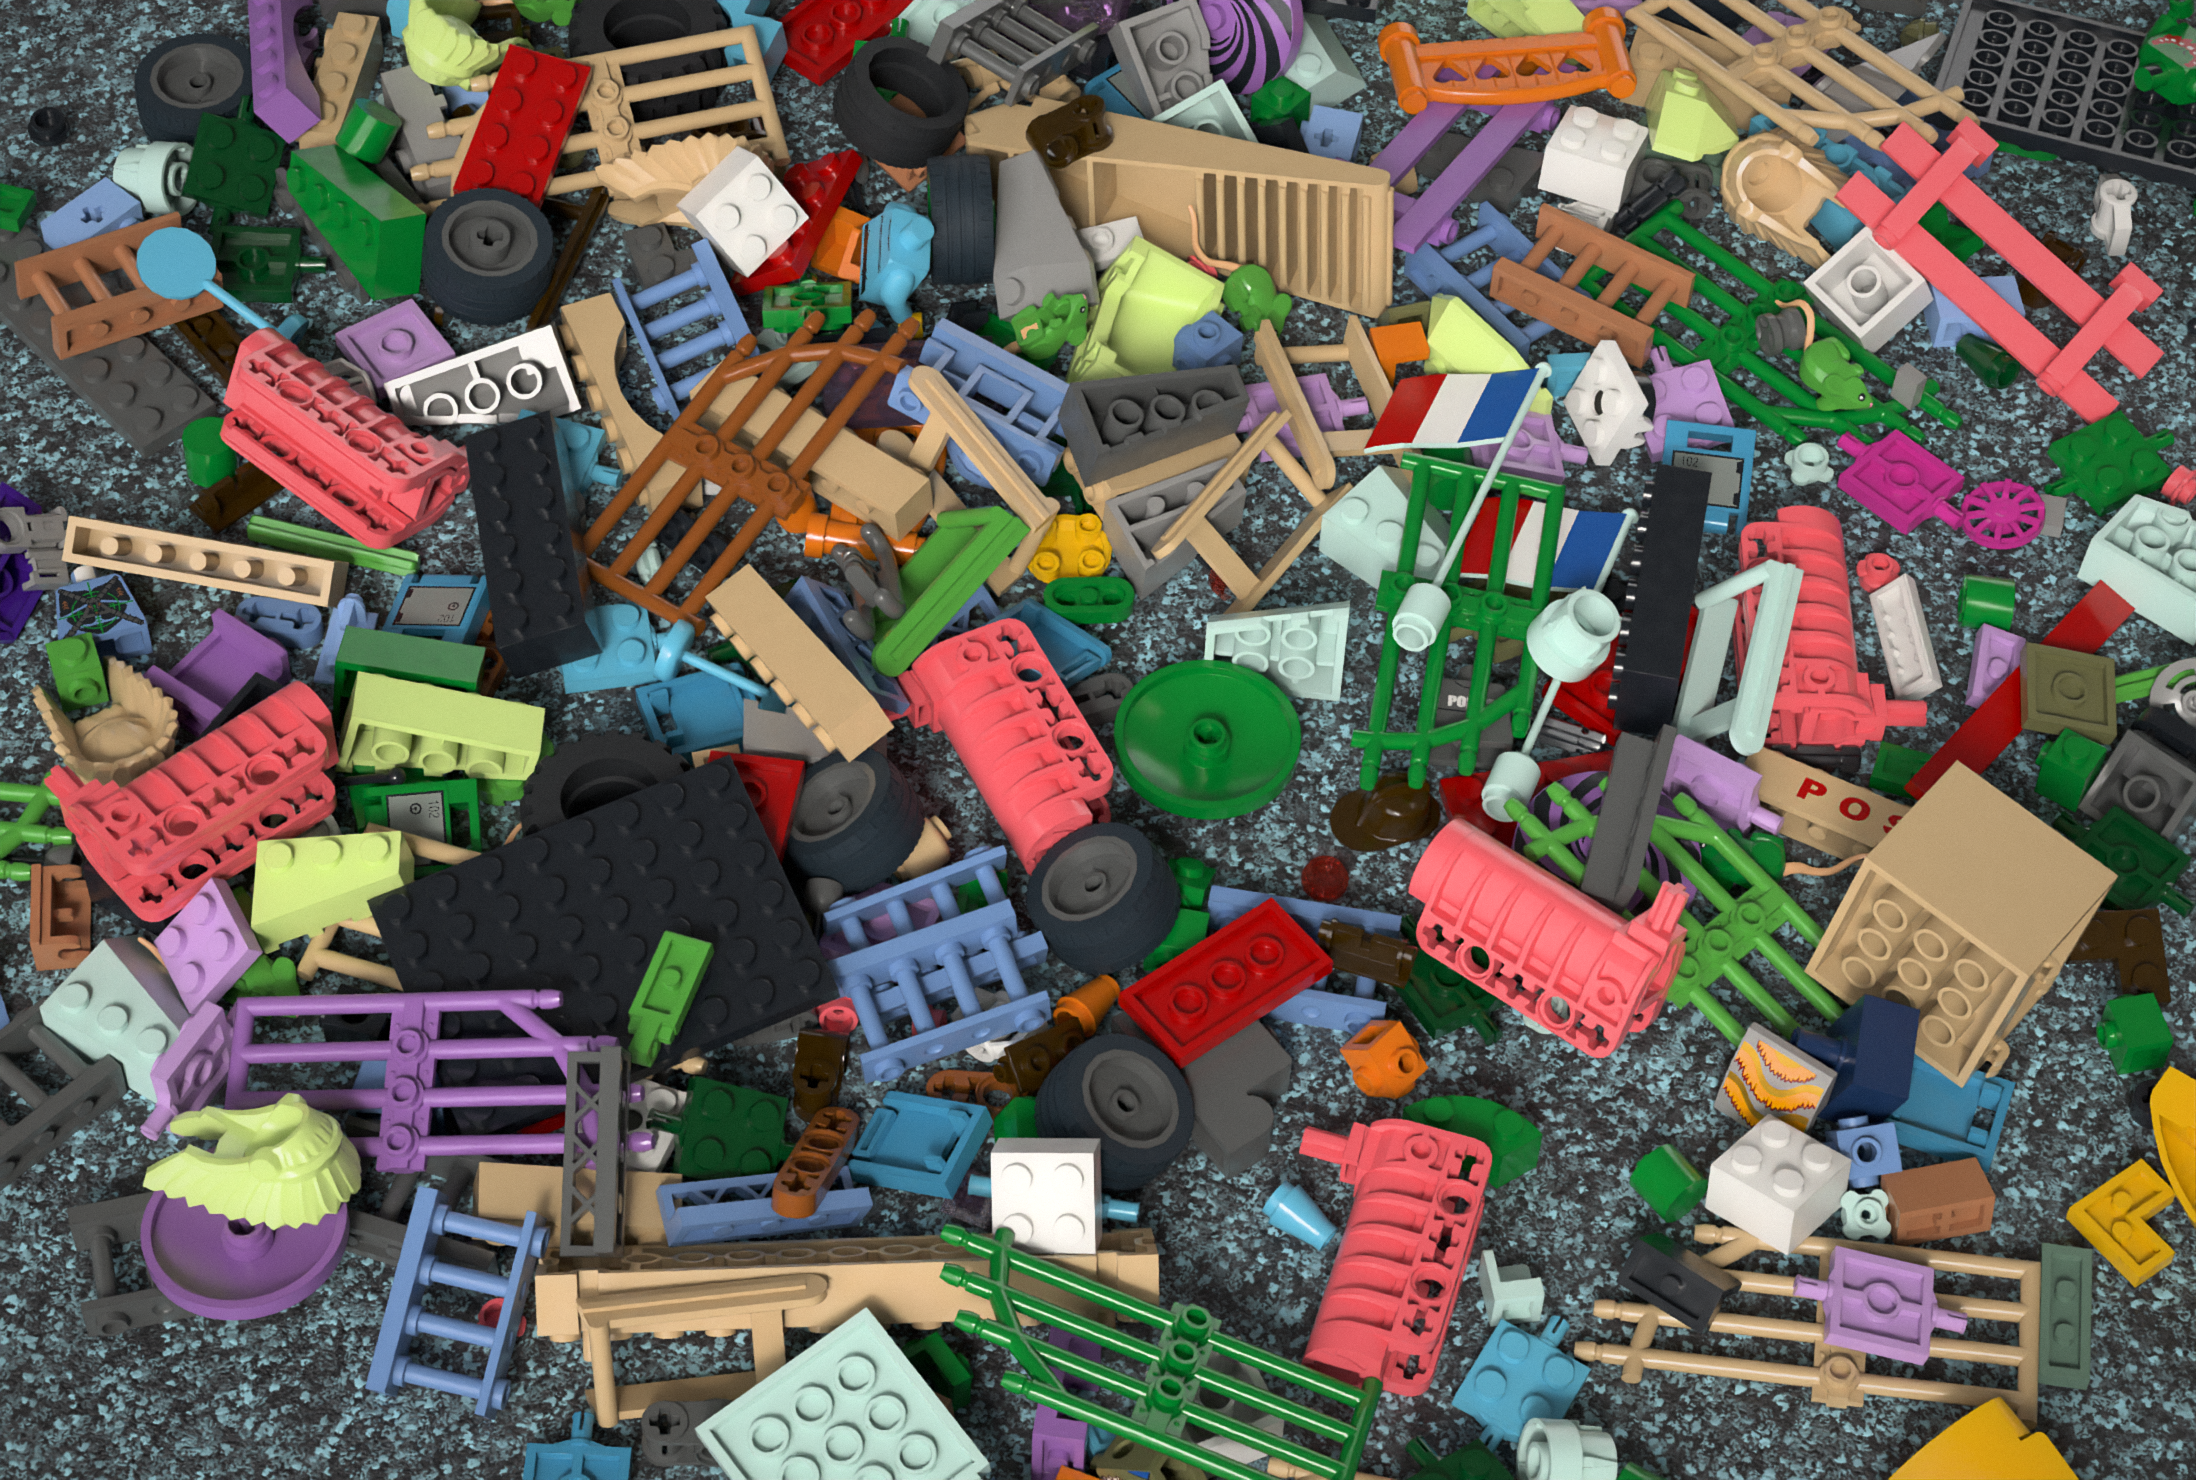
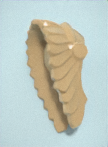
M1776 127L1769 131L1763 128L1734 145L1723 161L1718 192L1722 195V207L1725 212L1729 213L1730 220L1734 224H1739L1744 234L1754 233L1759 241H1770L1778 249L1785 250L1791 257L1799 256L1806 265L1809 264L1818 270L1831 256L1821 247L1819 240L1808 233L1805 228L1809 225L1810 220L1817 215L1827 199L1842 208H1846L1834 196L1851 179L1850 176L1841 172L1837 165L1828 161L1824 150L1804 144L1781 127Z
M707 132L700 139L689 135L682 142L669 139L664 145H651L648 152L634 150L630 158L618 157L613 164L603 163L595 167L598 183L629 198V200H616L607 204L608 214L611 218L625 224H635L638 227L664 222V225L682 226L696 230L676 205L737 146L758 155L772 173L774 172L775 162L772 158L768 157L767 152L762 151L760 144L751 145L743 135L732 138L728 133H725L718 137Z
M113 655L103 656L104 673L113 701L112 706L104 708L90 717L85 716L75 724L69 720L41 686L37 684L30 690L35 697L33 701L51 732L49 738L56 745L54 751L64 759V764L72 769L85 785L97 778L103 786L114 780L121 788L175 755V739L180 725L177 721L178 712L173 710V698L163 697L162 688H153L149 678L144 679L141 672L134 673L132 665L127 666L125 661H117Z

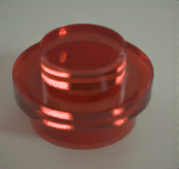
M1327 855L1318 856L1312 859L1302 871V888L1313 899L1319 901L1336 900L1348 888V872L1335 857Z

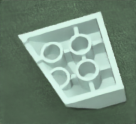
M1303 12V35L1300 49L1294 63L1284 77L1311 93L1310 121L1314 105L1333 108L1365 88V81L1324 16Z
M1378 465L1322 515L1319 551L1377 590L1382 569L1396 572L1411 487L1400 468ZM1428 498L1414 576L1434 580L1445 558L1450 525L1438 510L1429 503ZM1460 577L1459 586L1463 585L1470 578Z
M2135 494L2091 539L2077 577L2093 587L2102 580L2132 605L2136 613L2194 646L2196 643V521L2192 520L2189 511Z
M1350 601L1209 616L1206 628L1204 660L1230 662L1249 668L1273 682L1286 696L1340 701Z
M142 934L103 939L39 1007L44 1026L89 1065H94L107 1054L110 1055L121 1065L125 1085L157 1103V1097L150 1077L153 1064L157 1057L163 1052H167L179 1037L184 1022L190 1016L195 1015L189 1014L167 968L161 964L148 948L137 940L138 937H143Z

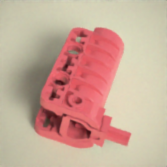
M265 327L259 329L240 343L223 401L234 411L228 413L224 418L220 432L221 439L233 450L362 544L373 549L382 550L393 547L432 525L451 506L455 500V494L466 490L470 479L465 445L457 448L446 439L438 441L431 435L423 437L417 432L410 431L402 425L396 416L385 413L378 408L371 398L366 395H360L350 387L346 380L328 372L321 362L303 354L296 344L273 328ZM272 451L280 453L285 457H278ZM340 501L347 502L353 506H346Z
M1797 505L1778 509L1775 522H1753L1745 526L1741 532L1738 548L1740 571L1736 572L1734 576L1770 559L1783 564L1791 563L1796 565V568L1804 570L1767 733L1771 736L1770 738H1765L1763 747L1770 749L1773 744H1790L1791 749H1796V744L1834 745L1835 750H1840V745H1856L1860 748L1865 745V740L1882 741L1886 726L1925 727L1927 722L1926 702L1923 700H1886L1884 684H1869L1868 673H1859L1843 531L1837 517L1819 507ZM1754 539H1762L1763 544L1766 545L1764 557L1757 558L1758 544ZM1764 583L1732 597V599L1739 600L1732 628L1738 691Z
M1011 618L1002 619L946 639L921 654L912 664L913 670H907L897 676V683L910 706L903 715L884 708L882 710L890 722L908 716L915 729L928 724L933 733L944 730L1030 876H1032L1033 870L1043 855L1045 856L1047 851L1062 838L1085 826H1091L1092 820L1098 819V824L1101 822H1111L1109 804L1103 795L1107 794L1112 788L1114 770L1112 763L1034 635L1024 622ZM1003 636H1009L1011 640H1017L1018 655L1014 657V649L1008 641H1002ZM1024 669H1035L1042 674V677L1037 681L1028 682L1020 679L1017 674ZM1046 691V699L1052 707L1058 706L1059 722L1046 700L1042 697V692ZM1068 736H1076L1084 744L1075 749ZM1087 759V766L1094 775L1100 774V780L1094 781L1083 760Z
M296 680L121 788L114 780L103 786L97 778L85 785L68 766L61 768L59 765L50 769L51 775L44 779V783L60 800L65 826L74 833L78 845L98 874L139 918L148 922H158L183 909L211 877L227 881L256 862L258 841L295 838L332 814L337 806L335 786L323 772L337 764L339 757L331 712L310 687ZM310 793L315 796L322 795L323 799L317 802L314 799L307 800L306 795ZM300 809V813L296 815L295 811ZM272 814H281L288 818L286 822L276 828H268L261 824L267 816ZM253 829L255 835L253 834L250 836L249 830ZM230 843L236 846L243 845V849L238 852L234 849L227 851L226 845ZM210 854L214 855L216 861L220 859V863L216 865ZM193 864H200L207 868L205 873L195 879H188L181 875L186 867ZM171 879L173 880L174 885H175L176 888H177L176 891H175V888H174L173 885L169 887V884H168V881H169V880H171ZM152 893L155 897L162 896V900L156 904L152 900L146 901L145 896Z
M1456 818L1449 822L1432 840L1422 855L1409 885L1408 893L1426 904L1416 928V938L1421 949L1560 1038L1595 1058H1604L1616 1051L1623 1043L1628 1031L1640 1032L1654 1023L1665 1002L1669 988L1674 982L1686 951V943L1683 940L1688 930L1678 924L1690 894L1685 892L1687 887L1678 882L1674 885L1669 881H1664L1652 908L1628 921L1462 818ZM1438 924L1443 927L1442 935L1446 938L1442 942L1436 940L1437 932L1433 929ZM1463 938L1464 942L1460 946L1459 944L1455 943L1459 939ZM1473 946L1482 948L1488 954L1490 960L1488 969H1484L1474 963L1471 956ZM1498 971L1503 974L1499 978L1495 976ZM1518 974L1523 977L1522 986L1526 988L1522 992L1516 989L1517 982L1513 979ZM1543 988L1545 991L1538 998L1539 994L1535 992ZM1552 997H1560L1567 1002L1570 1007L1569 1019H1564L1554 1013L1551 1006ZM1639 1013H1641V1015L1637 1018L1633 1016V1014L1638 1015ZM1583 1014H1584V1015H1585V1018L1582 1019L1581 1022H1580V1023L1583 1024V1026L1580 1027V1028H1578V1027L1575 1026V1025L1580 1021V1019L1582 1018V1016H1583ZM1598 1025L1604 1028L1603 1036L1607 1040L1603 1043L1596 1039L1597 1032L1594 1028Z
M1381 1119L1372 1122L1370 1127L1354 1122L1349 1137L1307 1126L1303 1133L1299 1154L1341 1165L1339 1181L1354 1185L1353 1197L1355 1199L1301 1364L1359 1388L1362 1387L1363 1381L1366 1378L1375 1377L1383 1383V1390L1410 1397L1421 1395L1432 1384L1482 1220L1485 1205L1484 1192L1492 1164L1491 1151L1484 1142L1475 1138L1403 1119ZM1466 1155H1472L1476 1159L1475 1164L1471 1168L1468 1181L1459 1179L1462 1161H1464ZM1459 1198H1464L1468 1202V1207H1466L1464 1213H1454L1455 1204L1459 1201ZM1443 1236H1451L1450 1247L1446 1249V1252L1441 1251L1436 1243ZM1435 1280L1443 1286V1289L1439 1292L1438 1297L1429 1298L1430 1286ZM1425 1319L1424 1332L1418 1336L1411 1328L1414 1326L1415 1320ZM1420 1355L1417 1373L1414 1375L1413 1380L1404 1378L1403 1370L1407 1368L1410 1356Z

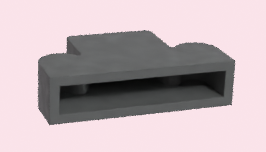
M1125 1011L1112 1017V1034L1119 1033L1121 1035H1129L1130 1037L1134 1036L1139 1040L1142 1039L1146 1043L1152 1044L1154 1048H1158ZM1258 1020L1179 1070V1073L1184 1077V1081L1189 1087L1188 1090L1191 1092V1099L1194 1104L1195 1120L1191 1138L1227 1180L1256 1164L1269 1153L1274 1124V1113L1269 1102L1286 1093L1290 1085L1292 1058L1280 1045L1275 1031L1267 1024L1262 1025Z

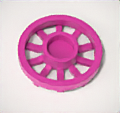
M2012 479L1980 483V487L1966 494L1960 512L1966 514V519L1962 524L1965 534L1977 544L1992 549H2012L2023 546L2035 539L2045 524L2044 501L2034 491L2033 487L2012 482ZM2002 492V497L1997 498L1995 493ZM2010 493L2017 494L2013 499L2009 498ZM1987 495L1990 502L1988 503L1980 498ZM2025 498L2032 502L2019 505ZM1972 505H1975V506H1978V507H1981V508L1984 509V510L1969 511V509L1971 508ZM2037 510L2038 518L2021 513ZM1985 518L1976 527H1972L1969 519ZM2021 521L2033 525L2026 532H2023L2019 527ZM1988 528L1991 532L1995 533L1994 538L1981 532ZM2014 532L2016 535L2011 538H2001L2002 534Z

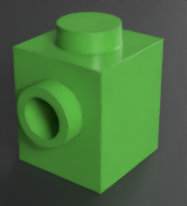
M91 632L45 644L63 713L109 701L101 663Z

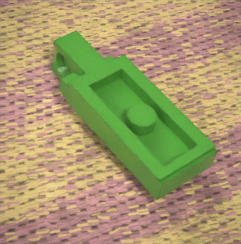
M667 930L664 932L628 1012L630 1017L628 1033L634 1034L628 1048L632 1055V1063L651 1068L660 1051L661 1042L671 1045L675 1035L678 1036L714 954L712 943Z

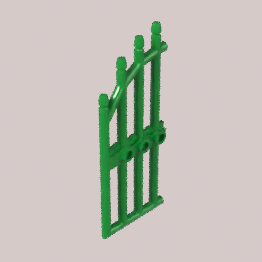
M1672 199L1669 204L1622 239L1696 274L1693 289L1732 316L1729 321L1718 328L1689 306L1684 308L1669 301L1663 310L1705 340L1691 351L1652 323L1650 327L1655 329L1652 344L1658 349L1659 346H1665L1669 357L1682 366L1709 359L1722 394L1779 436H1784L1785 440L1791 445L1798 447L1808 441V437L1797 426L1830 429L1840 437L1849 431L1863 443L1869 445L1875 443V440L1868 434L1861 433V429L1857 426L1882 423L1892 431L1897 429L1920 446L1924 443L1926 435L1914 424L1910 425L1909 421L1900 415L1909 409L1896 399L1883 403L1870 394L1873 400L1872 407L1842 411H1822L1816 406L1815 401L1817 398L1757 356L1755 353L1761 348L1756 336V319L1760 314L1764 313L1778 315L1783 308H1780L1775 303V300L1788 303L1799 299L1806 301L1810 307L1815 302L1805 293L1806 289L1795 281H1787L1781 277L1775 283H1772L1680 218L1679 215L1684 212V205L1680 200ZM1665 227L1754 290L1759 296L1746 306L1653 240L1652 237ZM1592 265L1578 283V286L1582 290L1588 291L1593 299L1596 300L1605 289L1596 282L1605 276L1608 271ZM1630 283L1631 287L1648 299L1653 294L1638 285ZM1620 299L1611 308L1632 319L1638 314L1637 311ZM1796 307L1807 328V317L1801 307ZM1814 312V334L1821 339L1833 336L1837 338L1849 351L1852 361L1861 365L1862 368L1889 387H1893L1897 373L1896 369L1869 350L1864 349L1859 343ZM1786 348L1782 350V353L1800 365L1804 348L1796 351ZM1739 366H1743L1800 408L1766 405L1727 376ZM1927 379L1921 401L1916 406L1934 419H1939L1940 423L1947 428L1957 431L1963 424V419L1951 408L1947 409L1944 403L1934 397V395L1939 393L1940 386L1935 380Z
M1403 451L1400 468L1413 471L1396 572L1382 569L1377 591L1375 610L1388 612L1368 730L1353 729L1350 747L1364 749L1361 763L1362 768L1359 775L1361 789L1366 791L1374 789L1378 781V770L1381 765L1383 750H1412L1410 757L1411 766L1408 769L1407 775L1408 785L1413 789H1420L1426 780V768L1429 764L1432 748L1461 740V753L1458 756L1457 762L1458 771L1463 776H1470L1476 767V755L1479 750L1481 732L1513 710L1514 716L1511 722L1512 735L1520 739L1527 735L1530 728V717L1532 715L1539 669L1527 646V630L1531 622L1549 604L1566 485L1498 471L1490 487L1502 490L1486 591L1459 586L1466 543L1465 537L1441 586V589L1450 599L1451 609L1436 640L1429 646L1415 732H1386L1401 646L1397 644L1393 637L1392 622L1408 589L1412 585L1417 583L1432 584L1434 581L1414 576L1431 475L1458 481L1445 552L1446 557L1472 505L1475 484L1481 486L1489 470L1478 466ZM1520 494L1546 499L1530 601L1504 595ZM1451 627L1477 631L1479 634L1465 719L1435 728ZM1497 636L1524 641L1518 684L1486 706Z
M945 1223L940 1235L941 1239L955 1247L962 1246L965 1248V1251L990 1260L989 1277L974 1271L967 1272L964 1267L956 1264L945 1263L939 1278L947 1284L957 1288L961 1286L965 1291L990 1301L997 1322L989 1318L982 1319L979 1314L972 1311L959 1309L953 1324L969 1334L976 1333L979 1335V1338L1009 1349L1032 1379H1028L1027 1375L1020 1372L1006 1370L1000 1385L1009 1392L1017 1395L1024 1394L1026 1399L1226 1480L1283 1479L1180 1438L1186 1422L1326 1479H1355L1383 1390V1383L1379 1379L1368 1377L1363 1381L1361 1388L1219 1331L1222 1320L1212 1317L1209 1314L1210 1310L1193 1303L1185 1306L1174 1301L1171 1311L1045 1261L1013 1248L1015 1235L1007 1228L997 1229L994 1239H991L974 1231L967 1232L966 1228L957 1224ZM1009 1268L1162 1330L1158 1345L1156 1346L1008 1286ZM1016 1312L1149 1365L1145 1380H1139L1023 1333ZM1211 1351L1355 1408L1350 1424L1206 1366ZM1049 1366L1136 1401L1131 1417L1069 1393ZM1201 1386L1342 1443L1343 1446L1339 1459L1336 1460L1194 1402L1198 1387Z

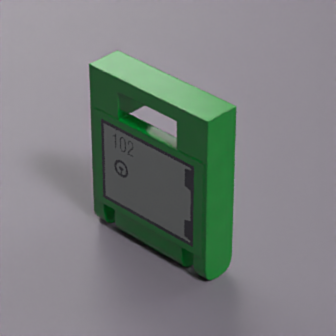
M476 778L369 787L362 790L363 801H381L382 805L364 808L365 828L368 822L450 845H453L450 807L452 811L469 810L471 849L468 850L483 854L479 787ZM413 854L415 859L413 880L417 881L453 865Z

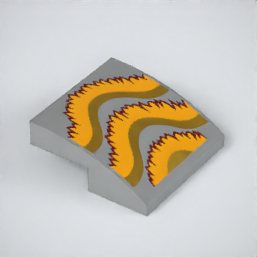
M1753 1022L1749 1026L1731 1061L1713 1107L1749 1130L1766 1115L1771 1114L1810 1136L1817 1115L1828 1103L1838 1073L1758 1023Z

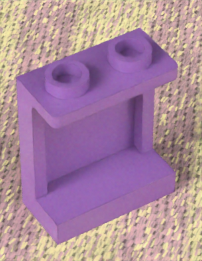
M220 608L211 614L213 631L168 673L153 665L142 675L144 679L149 678L153 688H162L163 697L173 698V710L178 712L177 721L179 725L196 737H199L255 672L283 686L292 679L288 651L280 641L273 637L266 638L252 629L249 623L242 617L237 615L231 616Z
M1051 1326L1048 1343L1101 1364L1102 1346ZM1049 1366L1067 1391L1070 1389L1099 1391V1386ZM1038 1403L1032 1433L1031 1480H1055L1061 1465L1085 1473L1088 1423L1063 1419V1413Z

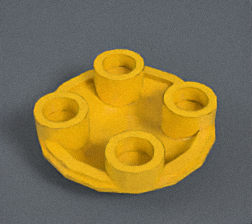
M1091 513L1056 515L1029 563L1028 570L1038 580L1047 584L1063 577H1101L1110 564L1112 546L1102 530V522L1099 517Z

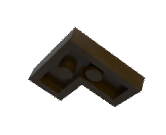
M2159 908L2096 912L2067 959L2066 965L2113 962L2117 997L2124 994L2137 996L2154 993L2159 1006H2167L2171 1003Z

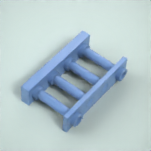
M1488 201L1480 204L1476 231L1441 250L1433 249L1425 242L1415 254L1406 252L1404 274L1431 300L1432 296L1437 293L1458 296L1512 345L1527 363L1530 343L1556 328L1538 319L1523 328L1516 327L1505 317V315L1516 310L1515 308L1498 300L1495 302L1487 300L1478 291L1481 287L1491 283L1493 266L1499 259L1468 276L1460 274L1450 265L1486 244L1500 258L1503 256L1517 264H1520L1533 248L1534 244L1511 224L1505 214L1499 213ZM1548 257L1536 271V273L1555 282H1558L1564 274ZM1578 285L1575 287L1574 291L1594 300L1588 291L1582 290Z
M707 238L691 244L698 260L690 264L692 269L628 297L620 277L611 280L618 294L614 301L624 321L630 322L658 386L650 389L660 412L663 413L669 410L674 422L681 414L676 402L690 396L689 392L718 364L669 386L662 372L724 344H727L728 347L735 345L746 334H751ZM697 285H700L701 288L710 286L711 291L704 293V299L641 326L636 314L637 312ZM713 314L714 318L723 314L725 320L717 323L718 328L656 356L654 355L649 342ZM757 345L752 354L746 357L745 360L761 354ZM762 373L757 374L756 377L759 379Z
M1004 845L991 849L990 846L975 848L963 856L964 860L860 900H856L855 897H848L835 902L829 907L828 912L823 913V929L826 937L843 931L852 953L868 948L870 943L861 923L887 913L898 937L914 932L916 928L906 906L932 896L943 921L960 916L962 914L951 889L976 879L979 881L988 905L1006 900L1007 897L996 874L997 871L1005 869L1007 852ZM1017 923L1018 937L1010 939L1008 944L1018 969L1022 972L1045 963L1048 946L1041 931L1028 935L1026 931L1020 930ZM980 949L966 954L962 958L974 989L1001 980L990 950L983 953V950ZM931 966L918 971L916 974L927 1005L934 1006L956 997L945 968L938 970L937 966ZM885 982L871 988L870 994L882 1025L910 1015L899 985L893 987L891 983Z
M1216 885L1211 886L1208 902L1210 929H1222L1272 897L1317 944L1320 940L1318 932L1322 920L1331 922L1333 918L1339 919L1340 923L1364 929V933L1371 935L1377 933L1399 940L1402 916ZM1327 975L1262 1018L1347 1031L1352 1035H1356L1371 1020L1385 1019L1387 1002L1373 1000L1376 981L1359 975L1357 976L1354 997L1325 992Z
M1009 899L826 962L838 987L840 998H851L871 1051L859 1055L862 1075L866 1084L876 1080L879 1082L894 1080L907 1069L1016 1031L1019 1033L1031 1032L1042 1026L1044 1021L1051 1019L1050 998L1047 991L1044 990L1029 996L1008 944L1010 939L1018 937L1016 914ZM983 948L990 950L1011 1001L984 1012L962 960L964 955ZM937 964L944 966L964 1019L936 1028L916 977L918 971ZM891 980L898 982L918 1034L892 1044L888 1041L870 994L872 987Z
M418 1186L365 1388L376 1393L397 1397L399 1386L405 1387L407 1383L475 1398L478 1399L474 1414L495 1420L498 1409H505L510 1396L511 1380L506 1379L536 1259L537 1257L543 1258L547 1251L550 1228L545 1227L547 1220L545 1217L537 1212L528 1210L523 1227L454 1212L451 1205H447L449 1196L436 1189ZM448 1231L517 1247L510 1278L439 1262V1257L434 1255L439 1235L444 1236ZM433 1282L503 1297L504 1301L497 1328L426 1312L425 1306L421 1305L426 1285L431 1286ZM422 1332L491 1348L484 1378L481 1379L413 1363L412 1357L407 1356L412 1336L417 1337Z

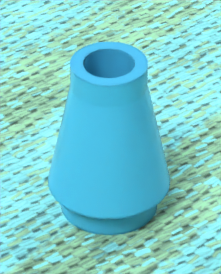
M1287 1180L1274 1191L1262 1209V1212L1270 1218L1268 1222L1270 1225L1312 1245L1318 1251H1322L1328 1245L1339 1229L1330 1222L1300 1184L1293 1186Z

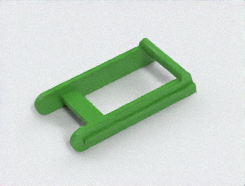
M1000 506L942 511L937 515L936 522L939 527L899 570L906 612L900 619H892L885 615L877 605L873 608L876 634L872 639L875 647L872 651L871 661L873 668L878 674L885 677H895L902 674L1031 530L1022 523V520L1012 516ZM974 526H983L979 531L974 528Z

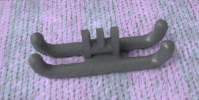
M873 523L864 524L860 529V534L875 554L880 572L877 573L854 547L847 548L844 544H836L831 550L833 559L840 566L849 582L854 610L850 609L845 612L843 622L857 638L864 641H869L875 637L876 624L873 608L876 605L885 615L892 619H900L906 612V603L895 554L886 538Z

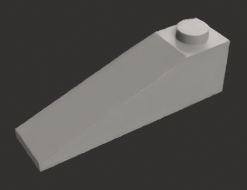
M1179 0L1118 22L1107 32L1121 70L1147 120L1154 118L1213 84V76L1210 74L1209 49H1211L1210 33L1197 0Z
M1940 32L1886 54L1918 75L1922 71L1920 67L1933 57L1947 37ZM1868 62L1848 68L1894 101L1907 90ZM1824 75L1812 85L1851 113L1876 110L1827 75ZM1806 102L1800 107L1802 110L1817 111ZM1825 129L1827 131L1826 137L1834 143H1838L1851 135L1846 130Z
M1034 150L999 162L993 279L999 320L1010 323L1011 319L1024 308L1030 305H1034L1037 309L1042 307V301L1049 293H1053L1058 299L1064 294L1075 295L1082 293L1087 298L1088 308L1100 304L1094 262L1088 250L1082 248L1075 233L1077 227L1072 217L1066 215L1059 201L1060 192L1047 166Z
M554 321L383 383L394 414L404 422V425L509 423L517 420L521 409L536 413L550 410L553 417H558L582 408L571 367Z

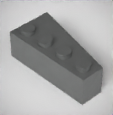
M1234 364L1073 382L1069 384L1058 413V419L1086 488L1236 433L1250 398L1237 366Z

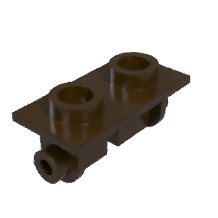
M248 461L235 470L236 475L232 478L227 475L210 488L199 491V497L188 508L216 534H219L278 494L285 487Z
M1333 918L1331 922L1322 920L1318 932V938L1320 939L1318 945L1333 960V968L1405 989L1419 952L1418 948L1408 945V939L1403 938L1401 941L1377 933L1373 935L1364 933V929L1340 923L1337 918Z
M1074 1017L1004 1047L1006 1055L1000 1057L997 1064L993 1067L995 1079L1000 1083L1016 1084L1019 1095L1040 1087L1048 1074L1077 1046L1086 1042L1079 1018Z

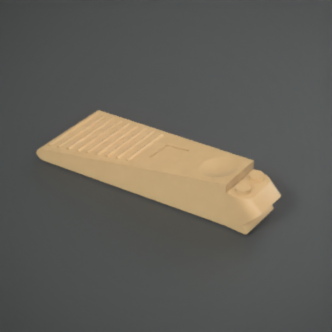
M1036 96L1031 107L1019 104L1009 107L1006 104H1000L965 116L966 154L989 156L992 199L995 201V212H997L999 162L1033 150L1026 140L1025 132L1028 125L1036 117L1047 114L1068 103ZM1105 111L1104 118L1114 135L1113 142L1109 147L1072 162L1062 169L1047 167L1060 192L1059 201L1066 215L1072 217L1077 227L1076 230L1136 216L1144 240L1187 263V257L1190 255H1194L1199 259L1193 250L1191 241L1192 223L1188 206L1192 205L1198 221L1199 245L1202 251L1211 259L1235 262L1241 265H1259L1271 275L1277 291L1371 318L1381 316L1393 303L1394 187L1390 186V173L1386 170ZM1215 268L1217 274L1229 277L1232 273L1229 270Z

